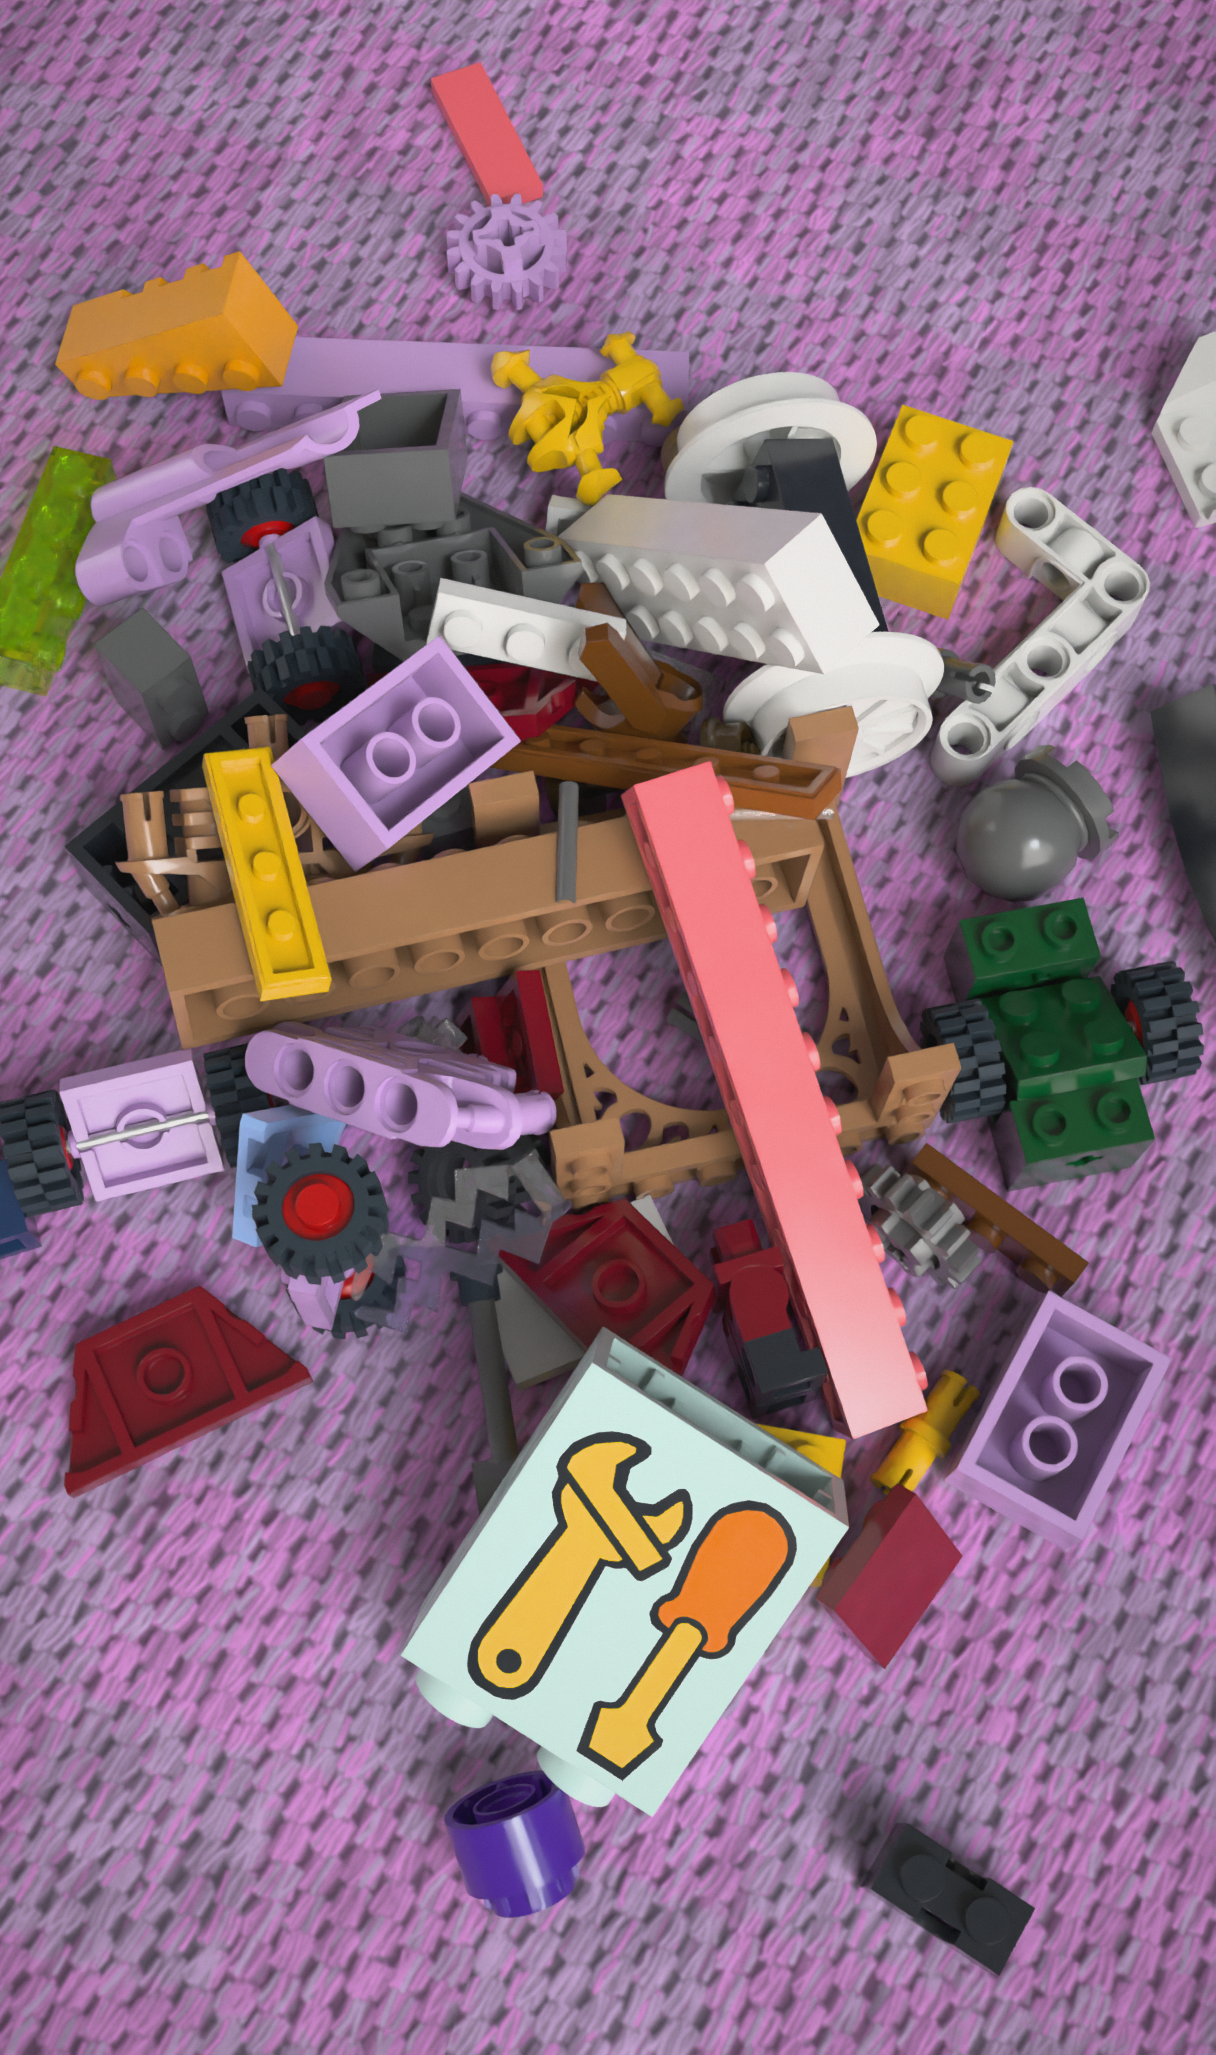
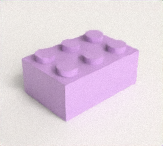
M439 635L301 738L275 761L271 767L356 872L390 848L520 743L521 740Z
M1048 1291L1031 1310L943 1481L1063 1550L1083 1540L1172 1358Z

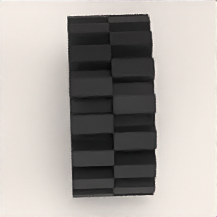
M451 1140L444 1147L422 1146L423 1149L413 1151L410 1161L418 1165L419 1170L408 1172V1183L418 1184L419 1193L411 1194L410 1196L413 1206L424 1204L426 1210L419 1215V1218L424 1225L436 1222L432 1233L438 1238L449 1237V1243L453 1244L471 1243L509 1232L516 1227L514 1222L522 1220L528 1210L520 1203L532 1200L533 1189L523 1187V1180L533 1178L531 1167L521 1169L519 1160L527 1156L523 1145L508 1147L504 1150L481 1149ZM465 1158L473 1167L478 1181L476 1203L469 1196L463 1181Z

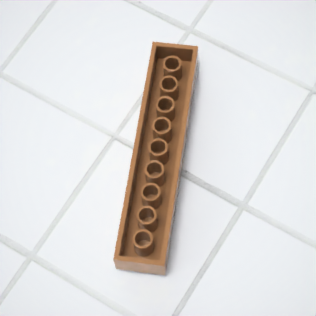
M734 807V812L729 815L737 841L744 840L751 851L756 874L750 881L758 905L765 904L771 914L804 907L825 846L816 820ZM627 813L621 818L594 824L589 821H578L576 903H572L570 900L556 902L558 831L535 837L514 835L499 841L494 846L471 851L450 849L435 855L430 860L402 866L396 863H386L372 868L366 874L339 880L325 877L307 882L309 896L331 976L328 992L260 1001L236 902L206 909L185 907L172 912L168 917L152 920L182 1050L259 1033L266 1029H273L274 1026L284 1021L303 1023L511 975L515 971L537 969L668 938Z

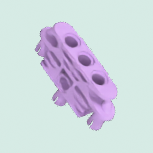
M284 1021L274 1026L273 1029H266L254 1035L248 1043L245 1053V1067L248 1077L253 1085L261 1091L289 1100L291 1105L389 1139L399 1138L420 1146L444 1147L452 1140L481 1149L504 1150L513 1146L520 1135H540L549 1132L556 1120V1106L548 1093L541 1092L539 1094L540 1090H531L526 1093L514 1094L516 1072L514 1069L489 1062L483 1055L477 1057V1054H463L373 1025L318 1029L296 1021Z

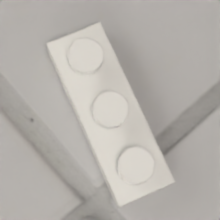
M440 578L426 644L440 635L451 650L597 681L579 660L578 651L582 633L587 627L608 622L624 640L626 636V619Z

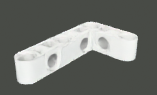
M1021 488L1011 494L1006 502L997 529L996 544L1000 552L1008 560L1028 575V579L1034 576L1060 597L1063 602L993 669L996 678L995 687L982 683L976 686V688L992 692L991 696L980 704L972 703L965 699L941 725L931 753L930 763L935 775L948 785L963 786L971 784L1005 751H1009L1018 744L1105 657L1112 646L1131 628L1149 593L1150 581L1148 575L1139 564L1051 494L1040 488ZM1020 524H1026V525H1029V526L1032 527V528H1027V527H1024V526H1022V525H1020ZM1109 595L1117 596L1121 598L1123 601L1115 600ZM1030 669L1042 670L1050 677L1038 676ZM950 745H963L970 749L973 754H959Z

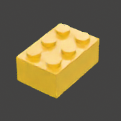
M902 404L856 519L879 597L949 620L1001 482L1014 441Z

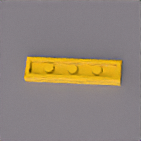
M271 747L205 753L202 764L260 1001L328 992L331 984L328 964L279 777L271 767L274 763Z

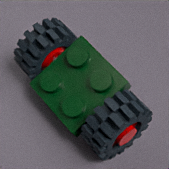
M1169 961L1121 970L1119 973H1115L1113 977L1115 984H1111L1110 992L1102 978L1095 976L1022 991H1011L997 996L925 1008L921 1014L923 1021H920V1031L923 1035V1038L920 1039L921 1049L954 1043L961 1065V1070L940 1108V1117L943 1121L946 1120V1123L950 1124L1000 1114L1002 1112L1001 1108L1005 1106L1003 1094H1006V1083L1002 1079V1074L1005 1075L1017 1101L1137 1078L1140 1085H1146L1195 1075L1197 1073L1196 1070L1200 1069L1202 1064L1199 1056L1204 1053V1045L1199 1040V1036L1204 1034L1202 1023H1198L1196 1013L1200 1012L1198 1002H1192L1191 999L1193 993L1190 981L1184 982L1185 972L1181 967H1177L1175 962Z

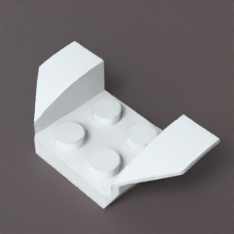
M1216 331L1199 337L1152 431L1154 440L1196 528L1216 523Z

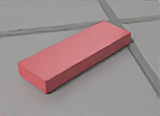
M481 62L431 78L432 94L488 206H491L492 194H498L502 204H510L515 193L521 194L522 204L542 198L543 183Z

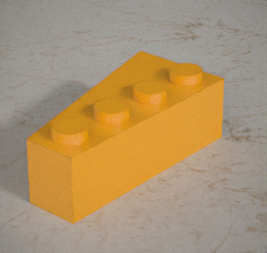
M238 251L224 256L222 266L215 269H210L204 263L186 268L184 278L168 283L162 277L146 281L143 291L137 294H132L122 289L73 305L55 365L70 379L81 394L95 400H105L108 397L139 395L153 397L157 394L187 392L202 394L206 391L237 389L252 391L256 388L283 386L298 325L243 254Z

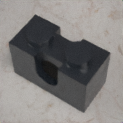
M895 1823L860 1887L981 1969L1000 1976L1036 1908L991 1878L982 1877L966 1868L951 1857L952 1852L910 1824ZM922 1907L928 1910L929 1912L933 1913L943 1921H945L954 1929L950 1928L949 1926L945 1925L944 1923H942L941 1921H939L938 1919L924 1911Z

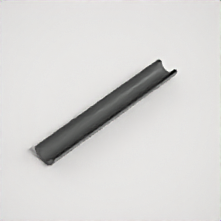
M571 781L562 782L559 785L556 902L558 903L561 900H570L572 903H576L579 786Z

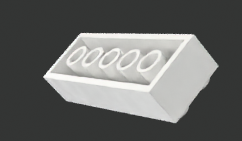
M607 494L558 536L566 541L582 561L583 573L577 581L580 584L604 582L640 640L825 675L879 626L871 607L821 513Z

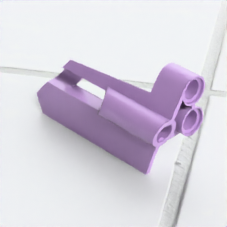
M376 389L234 448L217 444L199 445L97 488L91 498V511L96 523L87 535L77 558L75 569L77 582L84 596L97 606H106L130 596L144 595L184 579L188 572V562L193 561L178 515L210 503L219 492L280 468L290 469L304 466L348 447L356 438L360 427L357 411L382 399L379 390Z

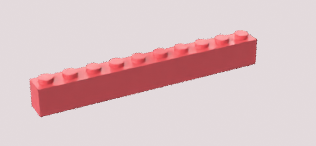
M711 761L636 784L623 793L621 798L772 1247L779 1246L785 1263L782 1276L788 1284L789 1298L806 1349L810 1350L819 1347L828 1374L820 1390L833 1429L851 1439H856L926 1412L928 1409L922 1391L928 1387L926 1373L916 1353L913 1351L908 1352L900 1327L906 1325L905 1311L896 1291L892 1287H886L879 1263L885 1260L884 1248L874 1226L870 1223L865 1224L857 1200L863 1197V1186L860 1176L850 1160L844 1161L836 1135L842 1132L841 1120L832 1099L829 1096H822L814 1072L820 1069L819 1054L809 1033H801L793 1007L799 1004L797 988L790 972L786 968L780 969L772 943L777 941L774 919L765 904L758 905L750 881L756 874L754 860L746 842L742 839L737 841L729 815L734 812L730 788L722 775L715 776Z

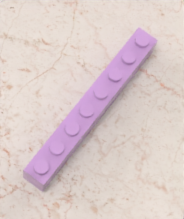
M295 337L283 386L256 388L252 391L237 389L221 390L229 426H241L250 431H263L269 427L283 428L342 404L344 396L364 395L376 389L379 390L380 394L461 389L465 435H471L480 440H491L498 436H508L513 419L522 406L521 398L524 394L514 384L506 389L495 385L490 370L495 353L530 349L529 366L543 379L551 374H556L575 381L595 382L600 380L601 374L604 371L617 365L613 360L606 358L599 352L601 348ZM635 350L638 355H642L656 363L661 372L662 388L671 400L678 397L681 398L684 409L675 416L668 427L652 424L653 415L644 403L636 406L624 415L613 413L604 422L605 429L602 432V443L607 444L614 440L643 441L647 445L656 447L663 446L667 436L674 429L681 426L684 419L688 416L689 352Z

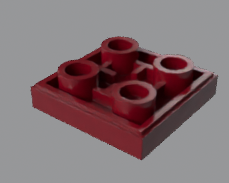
M897 1483L892 1487L884 1500L876 1502L868 1510L863 1521L861 1533L844 1557L836 1559L827 1568L822 1579V1588L815 1599L867 1658L886 1669L963 1556L918 1495Z

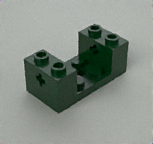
M1082 897L959 920L943 958L955 1002L1002 995L1011 991H1022L1064 983L1073 979L1088 978L1100 959L1101 954L1085 900ZM1002 1074V1079L1006 1083V1094H1003L1005 1106L1001 1108L1002 1112L1000 1114L987 1116L1007 1192L1131 1168L1155 1141L1154 1132L1137 1078L1017 1101L1005 1075Z

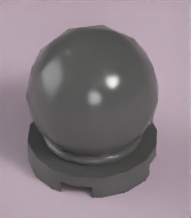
M1038 745L1020 759L1014 768L1015 779L1001 780L980 790L965 808L959 820L956 854L966 878L987 895L1010 902L1034 901L1054 891L1076 866L1077 857L1081 859H1095L1119 837V832L1109 829L1105 818L1112 814L1114 809L1100 784L1077 760L1066 767L1056 758H1053L1056 747L1052 745Z

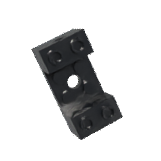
M260 687L129 793L163 791L164 798L162 800L168 855L170 857L176 856L174 838L183 837L182 826H173L172 814L180 813L179 802L170 801L169 790L207 787L202 768L205 753L249 749L245 717L287 714ZM287 714L288 721H286L290 749L308 733ZM119 801L64 847L88 891L162 966L152 924V918L161 913L152 899L146 898L132 874L121 872L115 863L128 860L122 801ZM222 847L196 849L197 861L225 858ZM163 874L169 883V890L178 905L188 904L187 875Z

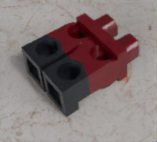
M747 1219L714 1230L713 1240L715 1247L711 1248L709 1252L713 1265L710 1281L714 1284L716 1292L712 1311L713 1314L724 1311L722 1318L723 1332L752 1420L816 1400L828 1371L819 1347L800 1352L786 1312L789 1290L788 1284L782 1276L785 1263L779 1246L763 1250L753 1219Z

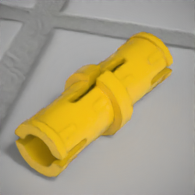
M944 1369L940 1374V1379L925 1399L928 1411L901 1422L899 1425V1430L902 1432L901 1436L878 1470L869 1478L870 1482L878 1489L882 1485L886 1487L883 1492L886 1495L897 1483L914 1491L935 1458H944L950 1450L951 1443L948 1441L949 1437L972 1403L980 1396V1392L974 1385H969L967 1389L964 1388L968 1382L967 1379L951 1370Z

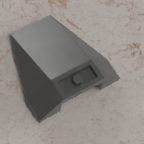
M461 492L456 521H447L440 528L418 530L412 528L410 524L387 525L384 529L374 533H355L351 531L350 527L342 528L324 586L326 596L338 618L404 662L427 645L428 628L440 578L559 604L581 576L583 569L581 559L565 540ZM451 650L455 656L467 654L465 652Z

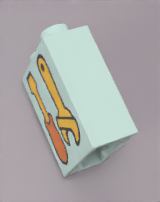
M602 1327L423 1601L401 1656L420 1668L415 1676L419 1691L435 1709L446 1717L468 1727L482 1728L489 1723L494 1715L541 1745L537 1752L540 1767L547 1777L569 1796L590 1806L604 1807L617 1794L653 1817L848 1530L849 1523L844 1481L613 1332Z

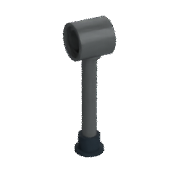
M500 1263L473 1265L459 1268L449 1273L450 1280L458 1282L461 1306H468L492 1456L491 1459L472 1463L479 1516L519 1456L495 1302L501 1299L497 1277L498 1274L503 1272V1266Z

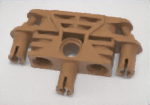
M287 714L245 717L249 749L271 747L274 762L289 750L286 721H288ZM279 777L306 883L325 877L339 880L366 874L374 868L372 860L355 872L337 848L323 849L322 838L327 836ZM207 787L169 790L170 801L179 802L180 813L172 814L173 826H182L183 837L174 838L176 856L171 857L168 855L162 800L164 798L163 791L120 794V801L123 804L128 860L115 863L121 872L132 874L146 898L152 899L161 914L153 917L152 920L168 917L172 912L185 907L206 909L235 902L225 858L197 861L196 849L222 847ZM421 822L377 857L392 854L389 863H396L401 866L416 863L421 848L432 843L435 833H423ZM163 874L187 875L188 904L178 905L169 890V883Z

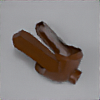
M604 582L582 583L575 608L626 619V636L623 640L618 631L608 622L584 629L578 651L579 660L608 694L597 696L583 686L574 699V705L601 732L687 744L689 736L683 729L703 709V689L701 685L691 676L676 670L670 664L653 659Z

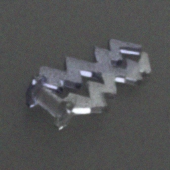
M536 1149L529 1150L509 1164L455 1169L456 1201L432 1197L424 1238L415 1239L388 1231L387 1235L382 1234L383 1248L376 1257L370 1253L366 1258L368 1267L359 1274L355 1271L352 1298L359 1300L362 1297L372 1272L389 1284H392L398 1255L421 1263L419 1280L399 1276L395 1311L360 1306L355 1312L356 1317L407 1334L413 1302L438 1313L442 1277L446 1272L452 1271L493 1286L500 1249L539 1264L552 1222L563 1216L573 1204L569 1198H564L538 1160L540 1155ZM513 1175L518 1177L542 1213L537 1218L515 1209V1230L483 1218L477 1254L446 1245V1220L472 1229L477 1189L508 1200L509 1177Z

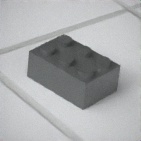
M461 389L380 394L382 399L357 411L360 427L352 443L343 450L323 458L333 528L350 527L351 531L355 533H374L384 529L387 525L410 524L414 529L431 530L444 526L447 521H456L468 459ZM361 395L344 396L342 403Z

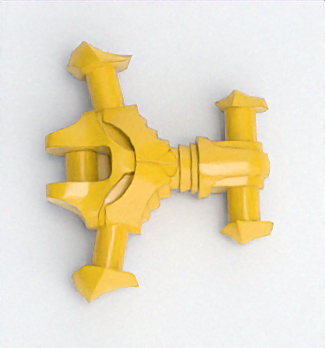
M631 331L621 334H607L605 343L599 352L606 358L613 360L617 366L604 371L601 374L600 380L595 382L575 381L556 374H551L543 379L529 366L530 349L514 352H497L494 354L490 370L495 385L506 389L514 384L524 393L521 398L522 406L513 419L508 432L512 443L519 445L532 438L535 445L527 456V464L533 472L565 469L576 465L581 477L576 497L581 503L590 507L596 505L612 487L623 480L617 469H603L597 456L604 451L602 432L605 429L604 422L608 419V416H611L613 413L624 415L631 409L644 403L653 415L652 424L668 427L675 416L684 409L681 398L678 397L671 400L662 388L661 372L656 363L642 355H638L631 346L636 338Z

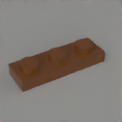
M928 1143L923 1146L906 1171L908 1175L913 1174L924 1178L932 1189L959 1208L965 1217L962 1224L971 1233L967 1239L988 1253H995L996 1250L1000 1251L1018 1265L1016 1272L1019 1277L1035 1290L1045 1294L1052 1290L1062 1297L1088 1266V1261Z

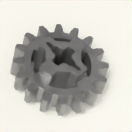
M875 1163L861 1178L863 1197L857 1200L861 1212L866 1214L863 1217L866 1224L870 1223L874 1226L881 1239L884 1252L900 1264L906 1273L917 1278L921 1275L924 1277L929 1273L938 1285L943 1286L947 1283L951 1288L956 1289L982 1262L977 1256L980 1248L967 1239L971 1234L970 1231L960 1225L965 1220L962 1212L953 1202L947 1201L932 1189L924 1178L913 1174L908 1175L907 1173L901 1178L891 1165L887 1164L882 1168L878 1163Z

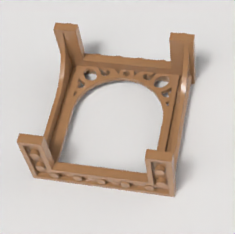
M852 706L789 718L781 755L782 759L835 766L841 769L842 789L816 819L825 846L806 900V907L824 966L828 989L827 1017L821 1038L816 1046L820 1058V1069L814 1072L816 1075L822 1071H835L844 1075L852 1082L857 1094L856 1099L850 1103H834L842 1125V1132L836 1135L843 1157L861 1151L863 1149L862 1143L887 1138L889 1145H900L922 1138L926 1134L925 1129L931 1127L961 1070L954 1043L927 1049H921L917 1045L900 1016L889 987L837 810L859 731ZM533 771L468 784L474 849L494 846L499 841L514 835L535 837L558 831V821L540 825L539 792ZM625 808L581 816L578 817V821H589L594 824L621 818L627 812ZM566 962L532 969L540 970L564 1087V1093L554 1102L556 1106L554 1126L547 1132L551 1155V1187L557 1210L572 1208L573 1214L584 1215L592 1211L596 1206L610 1203L611 1198L634 1193L637 1200L644 1199L648 1195H651L652 1200L674 1192V1184L698 1179L700 1186H717L737 1178V1170L746 1169L734 1131L729 1127L728 1122L730 1119L726 1109L691 1110L669 1106L652 1100L624 1084L599 1059L586 1037L578 1014ZM841 1011H844L847 1021L840 1020ZM847 1038L849 1040L847 1055L856 1053L859 1064L849 1057L833 1054L832 1045L840 1039ZM584 1066L593 1074L589 1078L585 1075ZM600 1091L609 1092L615 1096L617 1102L607 1108L601 1119L597 1121L594 1110H601L602 1104L596 1099L594 1093ZM629 1113H642L649 1119L651 1125L650 1133L646 1141L639 1148L624 1152L625 1141L620 1119ZM680 1125L687 1129L689 1133L687 1140L681 1141V1136H676L669 1140L667 1144L660 1145L663 1130L666 1127ZM715 1128L716 1133L710 1134L712 1129Z

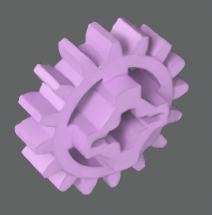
M515 193L510 204H502L499 195L492 194L491 206L484 208L482 204L474 200L470 203L471 217L459 213L454 217L455 230L447 231L446 235L448 272L455 273V286L458 290L471 286V301L478 303L485 296L492 297L493 309L499 310L503 300H512L516 310H519L523 307V297L530 296L533 300L540 303L543 301V286L555 290L559 287V273L566 272L567 234L565 230H558V216L556 213L542 217V202L537 200L529 207L522 206L521 194Z

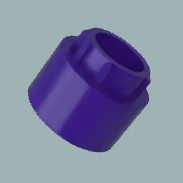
M543 1770L519 1773L486 1784L458 1800L445 1814L444 1822L467 1893L474 1898L483 1899L485 1907L493 1910L497 1916L514 1918L542 1911L564 1899L574 1889L576 1879L580 1874L577 1864L585 1854V1845L569 1795L557 1787Z

